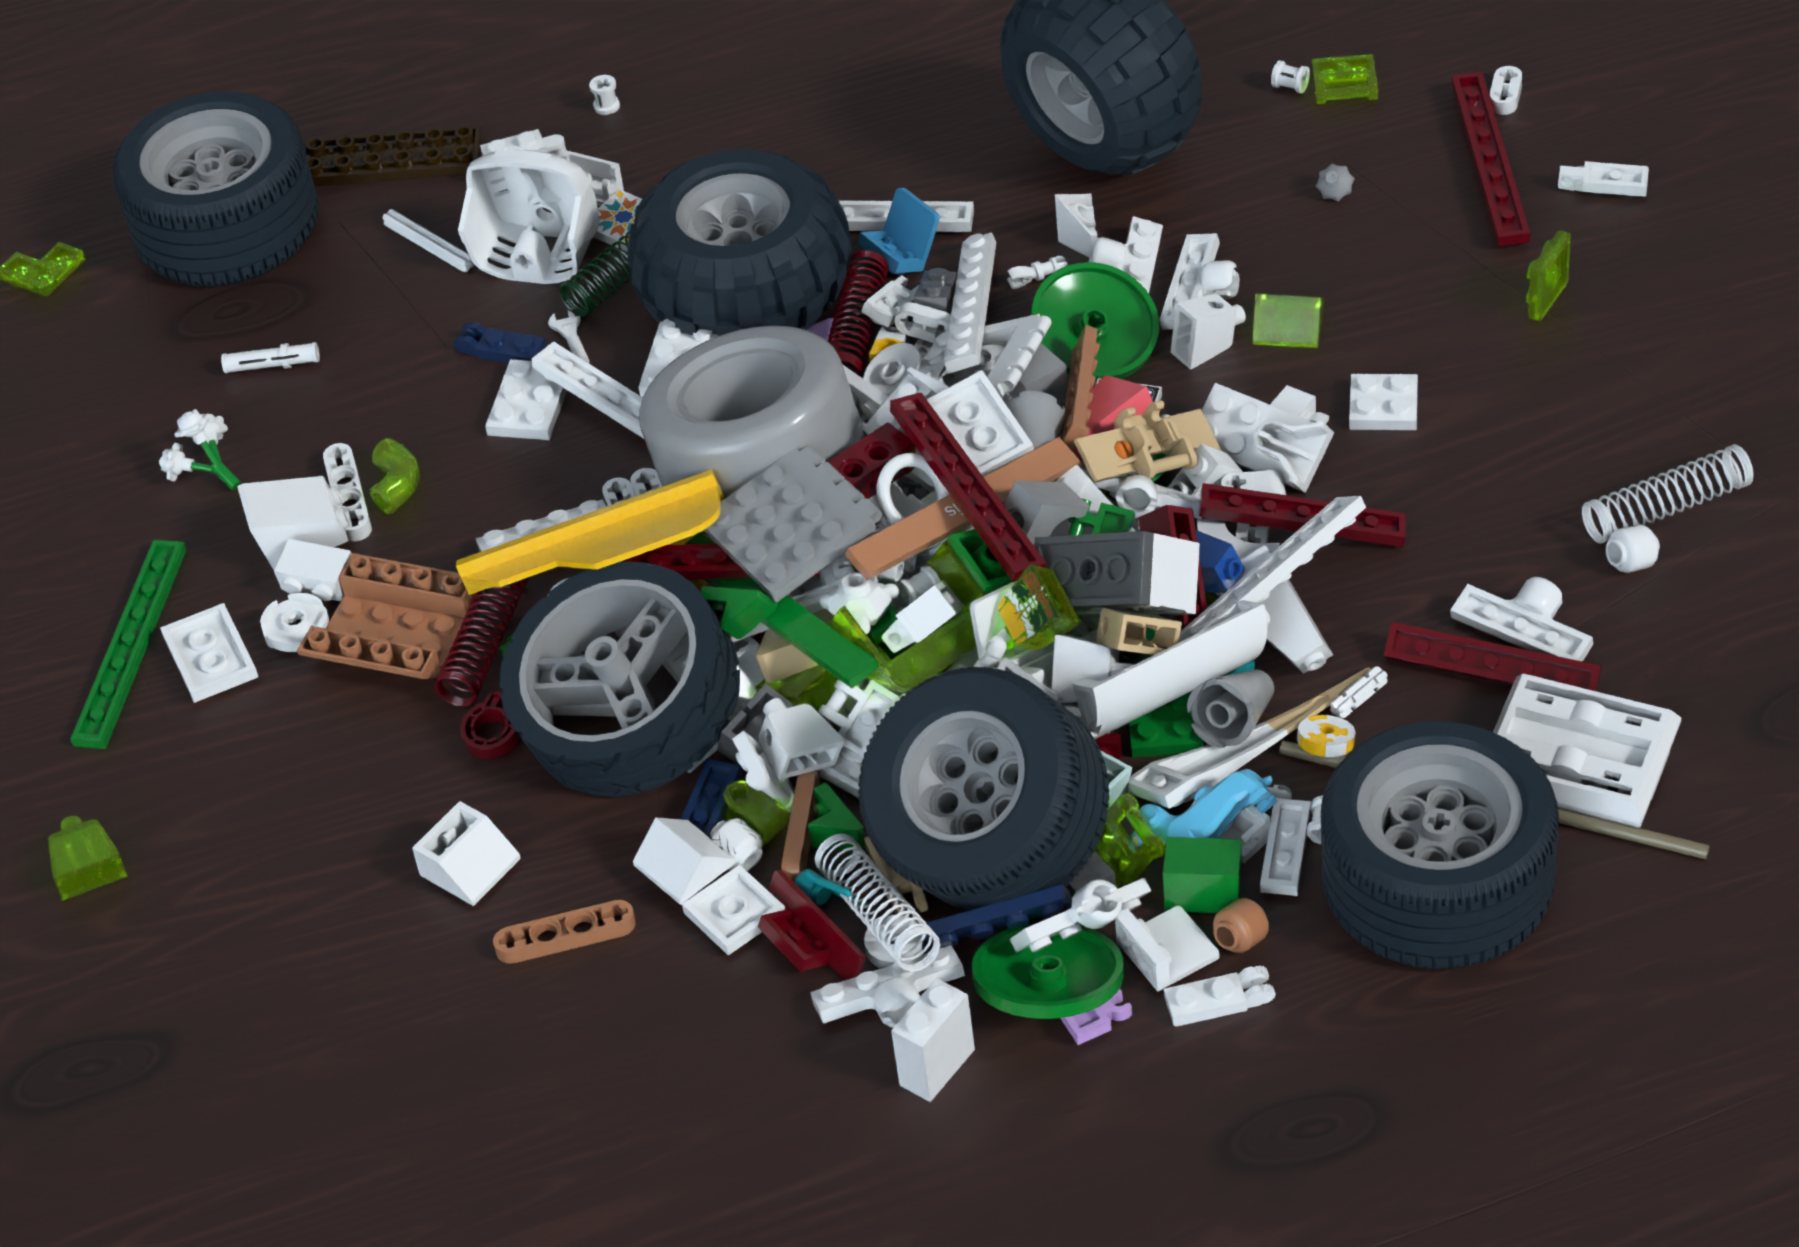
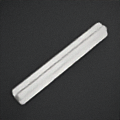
M390 209L386 214L384 213L382 218L384 225L462 272H468L470 268L474 267L473 261L465 251L393 209Z

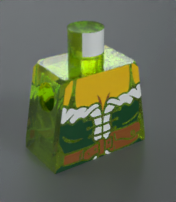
M1032 564L1026 568L998 604V611L1006 626L996 636L1004 639L1007 646L1006 650L1009 651L1016 645L1028 649L1041 650L1055 641V635H1065L1081 623L1054 570Z

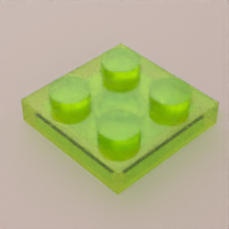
M1558 230L1551 241H1546L1537 261L1533 260L1528 268L1527 279L1530 280V288L1527 292L1526 303L1529 304V318L1541 322L1569 282L1571 233Z

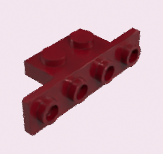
M783 870L774 871L768 891L785 906V910L761 915L758 928L800 972L830 965L844 981L861 974L866 960L865 954Z

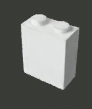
M938 978L933 981L891 1030L899 1085L929 1102L934 1099L975 1050L968 994Z

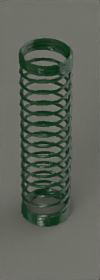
M630 230L625 236L620 237L619 241L614 242L612 247H608L605 249V252L600 253L598 258H594L591 264L585 265L584 269H580L577 272V275L571 276L570 280H566L560 285V296L567 308L580 317L588 316L595 310V305L600 306L602 300L609 299V294L613 295L616 293V288L621 289L623 288V283L630 282L631 275L627 267L614 255L613 249L619 251L622 259L629 266L628 261L624 257V255L627 257V254L621 250L620 244L628 248L627 238H629ZM606 255L613 258L618 269L628 276V280L623 281L619 271L607 261ZM600 261L606 263L610 273L621 282L620 286L615 285L610 274L600 266ZM618 262L623 266V268L625 269V271L620 267V265L618 264ZM593 266L599 268L604 280L614 287V291L609 292L605 282L593 272ZM586 272L591 273L597 285L607 293L605 298L601 296L600 291L593 282L586 277ZM579 277L584 279L590 291L600 298L599 303H595L589 291L579 283ZM566 286L570 287V291L574 299L585 310L581 309L573 302V300L570 298L567 292ZM573 289L581 296L586 306L578 300Z

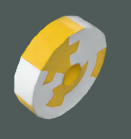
M1314 715L1300 722L1297 731V742L1304 751L1312 755L1339 757L1352 751L1356 732L1353 725L1340 717Z

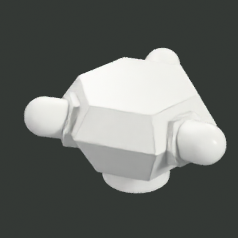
M859 572L846 575L842 579V585L838 590L823 594L820 598V605L828 609L829 612L850 629H854L857 635L865 636L869 633L870 626L876 625L886 612L892 599L898 596L899 589L893 583L884 585L882 583L875 584L870 579L866 581Z

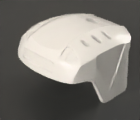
M496 150L473 160L467 168V191L458 228L461 241L464 243L473 263L480 270L488 274L513 281L551 284L570 280L571 276L576 275L600 222L595 193L591 181L579 165L556 154L533 150ZM543 208L550 210L552 213L546 212ZM543 236L558 237L552 252H550ZM497 237L515 243L516 245L515 247L508 246L498 241ZM493 247L511 254L510 258L493 252ZM488 258L510 266V268L503 269L489 263ZM572 258L571 261L561 262L563 260ZM572 268L571 270H568V271H565V272H562V273H556L557 271H560V270H565V269Z

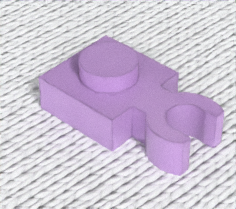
M1119 989L1103 1005L1079 1015L1060 1019L1077 1045H1080L1111 1031V1020L1123 1021L1131 1017L1132 1006L1130 1003L1115 1006V1004L1123 1001L1122 991Z

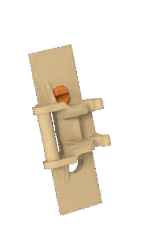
M1162 400L1152 402L1144 414L1134 416L1136 414L1134 407L1123 409L1114 421V430L1074 440L1094 483L1128 474L1133 476L1137 473L1151 479L1157 473L1181 467L1191 469L1197 464L1195 451L1200 444L1217 450H1221L1201 409L1160 418V410L1164 408ZM1164 453L1167 456L1157 460H1152L1151 455Z

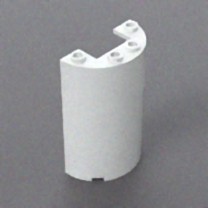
M1241 600L1237 602L1240 613L1101 682L1083 678L1073 683L1077 703L1061 705L1072 712L1087 727L1093 738L1097 739L1192 691L1201 683L1211 678L1220 677L1256 659L1263 651L1266 643L1267 626L1270 624V616L1263 603ZM1098 629L1080 638L1097 642ZM1054 650L1020 666L1049 689L1052 688Z

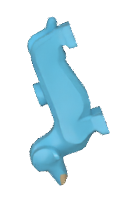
M1249 769L1235 771L1214 787L1205 786L1200 789L1194 796L1195 803L1181 815H1170L1160 806L1145 804L1135 815L1137 827L1128 839L1127 844L1133 848H1138L1157 837L1166 848L1167 837L1220 839L1243 808L1257 804L1256 808L1261 814H1264L1278 802L1266 788L1272 783V777L1268 776L1262 779L1258 774Z

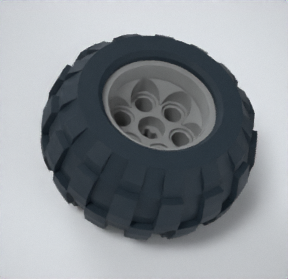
M1016 0L1010 9V13L1004 20L1000 38L1004 80L1010 96L1024 120L1035 134L1055 153L1072 164L1095 173L1103 172L1108 175L1121 173L1124 176L1154 166L1180 147L1199 114V106L1202 101V75L1194 44L1183 23L1165 0Z
M738 149L701 156L678 166L663 176V180L649 190L636 209L634 224H631L627 259L634 290L657 323L668 319L675 322V327L681 329V332L693 335L698 329L711 330L713 334L720 336L741 329L761 326H790L805 330L809 329L822 316L823 312L828 311L832 303L839 296L851 260L852 249L849 225L845 212L835 193L830 191L823 177L806 165L796 163L794 160L789 159L788 156L779 153Z

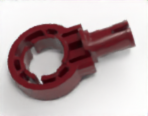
M503 688L500 691H494L493 694L488 693L484 702L472 707L462 719L460 725L461 736L467 749L476 757L483 759L499 758L512 751L521 739L519 733L516 732L505 715L500 695L503 692ZM488 722L489 724L496 722L505 724L504 730L500 733L502 738L500 741H498L497 737L492 739L481 738L477 736L478 730Z

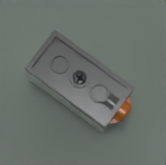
M1146 531L1035 537L1034 547L1046 562L1045 574L1036 576L1041 587L1050 585L1043 592L1050 588L1053 589V592L1045 597L1052 595L1054 592L1058 596L1049 583L1051 579L1055 581L1053 578L1054 570L1076 614L1081 618H1100L1103 607L1143 612L1160 616V614L1193 615L1196 614L1200 543ZM1063 593V595H1064V597H1065V599H1066V601H1067V603H1068V605H1069V607H1070V609H1071V611H1072V613H1073V615H1074V612H1073V610H1072V608H1071V606H1070V604H1069V602H1068V600H1067L1065 594Z

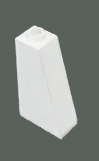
M1266 544L1241 559L1245 571L1238 581L1272 553ZM1287 580L1284 583L1278 584L1269 592L1270 595L1267 599L1259 602L1264 604L1270 616L1266 641L1303 674L1308 670H1316L1326 663V659L1333 656V653L1291 582ZM1215 593V594L1217 595L1218 598H1220L1224 593Z

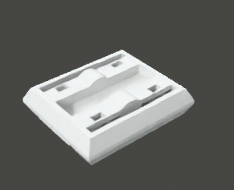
M1522 673L1516 677L1493 732L1518 745L1540 765V768L1547 774V778L1552 785L1558 808L1640 828L1659 783L1682 718L1669 709ZM1611 778H1616V779H1618V781H1614V780H1610V779H1611ZM1608 787L1618 788V792L1610 791Z

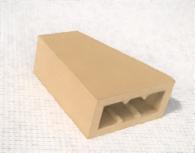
M822 609L813 613L855 645L858 639L861 638L854 629L846 626L828 609ZM771 629L766 630L756 654L767 684L778 682L820 666Z

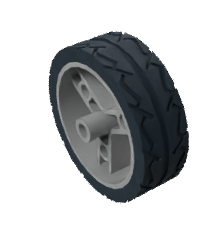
M619 562L598 570L589 569L568 578L549 591L547 597H542L524 615L511 636L513 640L507 645L500 670V688L503 687V692L500 695L505 715L516 732L519 733L521 739L541 763L542 767L566 787L585 794L608 797L641 793V790L649 791L673 781L694 766L693 763L700 761L719 741L721 732L730 722L728 720L729 716L734 713L740 693V669H737L739 660L734 644L727 632L721 629L719 619L698 588L678 572L656 564ZM628 627L617 642L615 639L605 636ZM687 633L689 635L690 647L686 667L677 686L669 697L656 709L654 706L655 699L646 685ZM586 649L585 656H579ZM610 703L622 729L600 735L572 734L554 727L551 706Z

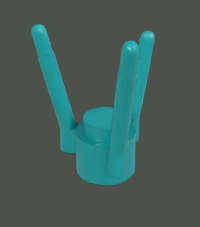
M812 869L802 871L794 882L818 905L826 903L831 893L838 897H841L840 894L848 898L852 894L849 889L825 879Z

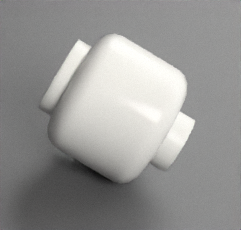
M1633 525L1612 532L1605 550L1611 565L1620 572L1631 573L1653 566L1658 558L1660 544L1658 538L1645 525Z

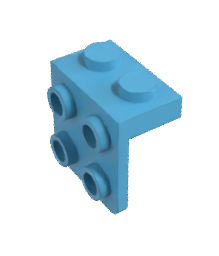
M897 188L884 229L860 232L857 244L864 250L876 252L884 257L888 264V271L892 274L903 275L904 273L923 271L940 220L939 214L906 188Z

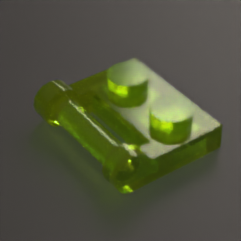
M1373 54L1312 59L1316 104H1326L1327 100L1368 97V100H1378V85ZM1344 85H1361V86H1349V87L1329 88V87L1344 86Z
M1131 793L1119 796L1108 809L1102 837L1099 838L1100 842L1096 845V850L1093 851L1115 873L1117 889L1133 883L1153 859L1161 857L1166 851L1165 842L1160 836L1154 834L1138 810V801ZM1124 817L1127 818L1143 842L1139 849L1120 823Z

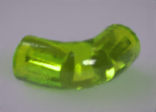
M386 438L374 449L372 461L376 467L387 474L370 488V495L379 509L386 514H392L415 492L420 478V471L416 457L404 445L392 438Z

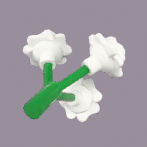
M196 409L184 413L177 420L179 428L174 434L175 437H192L197 445L200 444L212 465L196 463L194 459L186 458L183 446L179 443H174L172 449H165L162 452V457L159 460L161 471L167 473V480L175 482L183 470L192 472L195 469L215 473L231 491L237 489L241 481L222 463L217 448L218 440L223 438L222 433L228 430L227 425L224 424L223 417H215L209 413L199 414Z

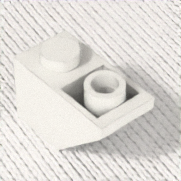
M1200 444L1195 451L1197 456L1196 466L1191 469L1182 468L1167 488L1200 498L1203 483L1221 486V479L1224 475L1243 471L1226 452Z

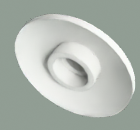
M909 343L891 345L872 359L865 370L863 379L887 396H890L909 374L907 371L909 367L919 370L921 364L920 353L915 346Z

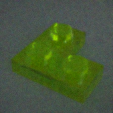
M58 242L40 260L15 252L0 267V280L47 297L85 260L83 250Z

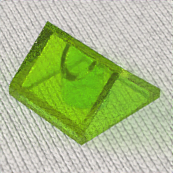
M1255 294L1253 344L1318 348L1324 299L1312 296Z

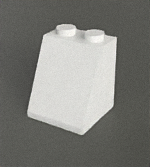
M323 476L243 483L237 486L250 532L273 570L276 568L288 539L336 547L349 541L345 530L346 527L350 526L344 510L342 508L338 509V506L343 504L341 496L335 486L329 487Z

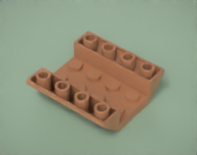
M352 553L339 576L344 597L326 628L310 626L297 649L298 655L420 679L438 678L450 648L453 646L454 639L460 630L461 623L467 614L469 606H471L470 604L475 593L468 594L461 576L457 572Z

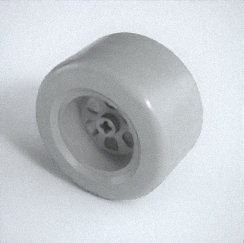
M761 326L741 329L717 336L693 347L673 360L653 379L645 391L639 409L641 432L662 487L713 469L725 499L795 448L800 451L806 446H811L828 462L866 437L841 359L834 347L811 331L790 326Z

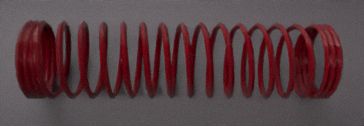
M870 250L857 251L851 255L828 342L837 351L841 362L853 364L856 368L850 370H858L857 375L862 377L864 370L863 366L866 362L865 359L871 341L874 322L869 316H867L868 319L863 320L862 318L849 316L845 312L851 311L856 314L865 315L860 310L850 309L847 305L852 304L863 308L864 304L852 302L849 298L854 297L862 301L869 299L864 296L854 295L850 291L855 290L873 296L874 293L884 286L888 264L884 257ZM859 257H870L877 260L882 267L868 260H859L852 264L851 262ZM858 263L874 264L880 268L883 274L867 267L852 269V266ZM869 270L876 273L879 277L874 278L865 274H857L854 271ZM857 283L864 287H872L875 291L870 292L866 289L855 288L852 284ZM844 319L864 322L867 326L861 327L860 325L847 323ZM842 326L862 329L865 333L859 334L858 332L845 330ZM841 333L860 336L863 340L857 341L856 339L845 338ZM839 340H846L849 342L858 343L861 347L855 348L853 346L843 345L839 342ZM844 347L850 350H856L857 352H859V354L853 355L851 353L841 352L837 348Z
M530 577L502 587H491L500 594L511 596L514 600L508 602V600L501 596L490 594L487 589L484 590L486 592L484 594H481V591L475 593L470 604L471 606H469L467 614L461 623L460 630L454 639L453 646L447 655L446 662L443 664L442 670L435 682L436 692L446 702L456 706H469L476 702L479 690L483 686L482 682L486 679V674L490 669L489 666L493 663V658L496 656L500 642L507 631V625L510 624L511 617H513L514 610L518 605L517 602L520 601L521 594L525 589L524 586L527 585ZM505 588L515 589L517 593L512 594ZM483 596H490L499 603L508 604L510 609L505 610L498 604L487 602ZM479 604H486L496 611L504 612L507 617H501L492 611L483 610ZM476 612H483L493 619L501 620L503 625H497L491 620L480 618ZM472 620H479L483 624L495 627L500 633H494L487 628L476 626ZM470 621L472 625L467 626V622ZM469 628H476L486 635L494 636L496 641H490L484 636L473 634ZM465 636H473L483 643L490 644L493 649H486L480 644L469 642ZM462 644H469L479 651L487 652L489 657H483L476 652L466 650ZM459 645L462 650H457L456 647ZM459 652H465L469 656L483 660L486 665L480 666L472 660L462 658ZM456 653L458 658H453V654ZM455 661H463L472 667H477L482 673L476 674L468 668L457 665ZM453 662L455 666H449V663ZM451 669H459L464 673H461L459 671H452ZM468 675L475 676L478 679V681L475 682ZM448 678L464 682L472 690L456 686ZM446 679L449 684L460 691L473 692L474 696L463 698L452 694L445 688L442 680Z

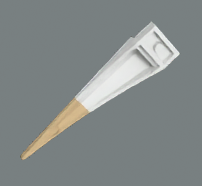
M1370 667L1363 669L1299 706L1256 725L1249 737L1239 745L1218 748L1208 744L1149 763L1130 776L1127 786L1128 793L1168 809L1194 799L1195 794L1200 789L1210 786V783L1214 780L1220 782L1297 729L1302 720L1317 715L1330 706V702L1337 696L1343 695L1342 692L1362 676L1366 677L1365 673L1370 670Z

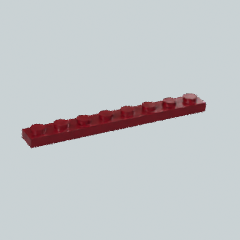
M1483 72L1452 75L1453 92L1498 246L1530 243V230Z
M920 392L890 400V412L1013 583L1023 580L1025 574L1031 575L1029 574L1031 566L1035 572L1034 575L1045 574V560L924 395Z

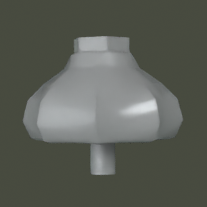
M1331 163L1326 169L1319 171L1316 188L1321 192L1323 199H1333L1339 202L1345 195L1352 193V184L1355 178L1349 173L1347 166H1337Z

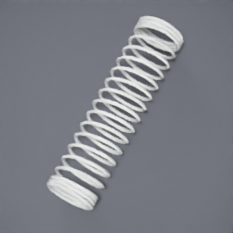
M1736 444L1726 447L1724 451L1717 450L1715 454H1707L1705 458H1697L1695 462L1690 461L1685 466L1679 465L1676 470L1669 469L1667 473H1659L1657 477H1649L1647 481L1641 480L1637 485L1630 484L1628 488H1620L1618 493L1614 491L1608 496H1601L1599 500L1593 499L1585 502L1582 507L1584 525L1594 541L1599 544L1608 541L1612 534V526L1614 531L1618 530L1610 511V501L1618 510L1623 528L1629 526L1621 511L1619 497L1627 505L1633 525H1645L1646 521L1652 524L1656 517L1663 520L1665 513L1673 516L1675 510L1683 512L1685 506L1692 508L1694 502L1700 505L1703 503L1704 498L1711 501L1714 495L1721 497L1723 491L1731 493L1733 487L1740 489L1751 485L1754 476L1751 461L1743 448ZM1732 451L1737 455L1738 459L1741 462L1745 476L1744 481L1742 480L1741 471L1737 463L1731 456ZM1719 453H1723L1722 460L1717 456ZM1709 457H1713L1712 463L1707 460ZM1716 459L1723 466L1724 474L1730 483L1729 490L1723 487L1721 477L1716 470ZM1699 461H1704L1703 468L1698 464ZM1706 462L1713 469L1715 479L1720 486L1719 494L1713 490L1711 480L1706 473ZM1694 464L1693 471L1688 468L1689 465ZM1696 466L1704 474L1706 484L1711 493L1709 498L1705 496L1701 483L1697 478ZM1684 468V475L1679 472V469ZM1687 470L1694 477L1697 489L1701 494V501H1697L1693 495L1691 486L1687 481ZM1670 472H1675L1674 479L1669 475ZM1677 474L1685 482L1686 489L1691 497V505L1684 501L1683 494L1677 483ZM1660 476H1665L1664 482L1659 479ZM1668 478L1675 485L1676 492L1682 503L1681 509L1677 508L1674 504L1673 497L1668 489ZM1651 480H1656L1655 487L1649 483ZM1658 482L1666 490L1667 497L1672 505L1671 513L1664 507L1663 500L1658 491ZM1643 483H1646L1645 490L1640 487ZM1648 485L1655 492L1662 508L1661 517L1655 512L1649 497ZM1632 487H1636V495L1630 490ZM1639 490L1647 499L1652 511V520H1649L1645 515L1639 500ZM1622 491H1627L1626 499L1620 494ZM1629 493L1637 502L1643 517V524L1638 523L1629 502ZM1612 495H1617L1616 502L1611 498ZM1602 499H1607V507L1601 502ZM1591 507L1594 509L1599 518V522L1603 530V536L1599 533L1598 529L1594 524L1591 514Z
M843 833L827 838L816 851L815 864L818 870L829 881L839 885L846 883L844 888L851 889L852 894L849 898L842 894L840 896L904 971L915 972L929 966L939 953L941 945L939 937L921 916L915 912V909L904 899V896L893 886L851 835ZM838 841H843V842H840L839 844L835 845V846L827 853V855L825 856V858H824V860H823V866H822V865H821V861H822V856H823V854L825 853V851H826L832 844H834V843H836V842H838ZM843 844H853V847L839 852L832 859L828 870L825 869L826 861L835 848ZM853 850V854L845 858L837 866L836 870H831L833 863L841 854ZM850 859L843 867H841L845 861ZM858 863H863L862 868L855 871L847 880H842L844 875L852 871ZM868 869L866 875L861 877L853 886L847 887L851 880L860 875L863 870ZM874 875L872 881L867 883L859 892L853 893L855 888L862 884L868 876ZM874 882H879L877 888L871 890L865 898L859 899L861 893L870 888ZM885 888L884 892L876 897L871 904L864 906L867 899L871 898L879 889ZM890 894L889 899L882 903L877 910L869 912L873 905L878 903L885 895ZM895 901V905L887 910L883 916L875 918L877 913L884 909L889 902ZM901 907L900 912L893 916L888 923L880 925L883 919L891 914L894 909ZM906 914L905 919L894 929L886 931L888 926L897 920L900 915ZM912 920L911 925L899 936L892 938L895 931L902 927L905 922ZM885 927L883 932H879L880 928ZM885 934H890L888 938H885ZM923 934L922 938L915 946L906 951H902L906 944H908L916 936ZM926 934L930 935L928 944L919 954L910 958H901V954L908 953L917 948L926 937ZM933 938L932 950L922 961L910 965L901 962L910 961L922 955L930 946ZM896 940L894 945H890L891 941Z

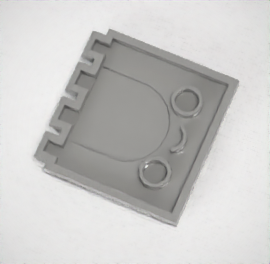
M806 446L800 451L797 448L793 449L721 501L719 518L703 531L777 603L845 553L849 547L857 544L875 531V523L881 519L882 512L867 498H864V495L848 480H845L844 476L829 462H826L813 447Z

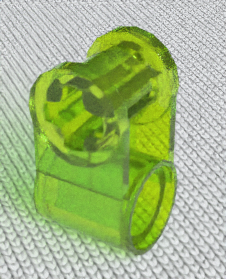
M746 781L732 782L724 789L723 796L725 803L728 805L726 811L727 821L734 818L744 820L761 836L763 841L762 847L766 846L789 825L790 815L787 810L776 800L769 798L759 790H754Z

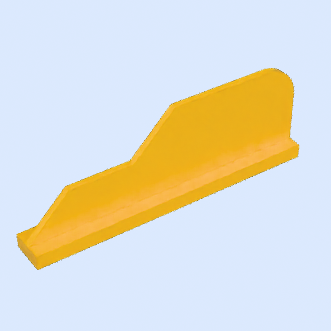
M713 469L459 559L456 561V568L469 595L491 587H502L558 566L598 570L705 530L719 518L721 513L720 502L725 498Z

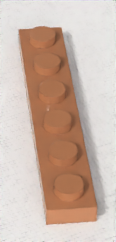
M1085 325L1072 350L1064 406L1066 409V420L1060 435L1061 440L1072 452L1076 447L1074 440L1088 435L1089 427L1086 425L1092 412L1088 408L1094 396L1091 390L1096 379L1093 373L1098 363L1095 357L1100 344L1096 343L1098 330L1088 325Z

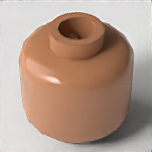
M1238 898L1215 915L1213 920L1214 937L1222 948L1234 953H1245L1266 937L1269 931L1266 913L1255 901L1247 898Z

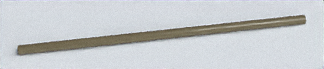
M1285 740L1282 741L1279 751L1281 755L1334 768L1339 766V763L1346 756H1315L1304 751L1297 743ZM1558 808L1560 824L1702 859H1707L1710 845Z

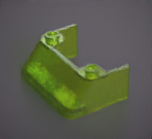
M948 541L941 544L927 564L937 573L940 581L945 580L965 608L942 625L940 629L891 660L880 646L871 642L846 606L840 608L829 622V626L876 659L879 668L866 677V679L870 681L872 679L879 685L897 693L905 694L907 691H911L914 686L917 687L920 682L931 679L932 676L941 673L977 649L970 605L974 600L986 594Z

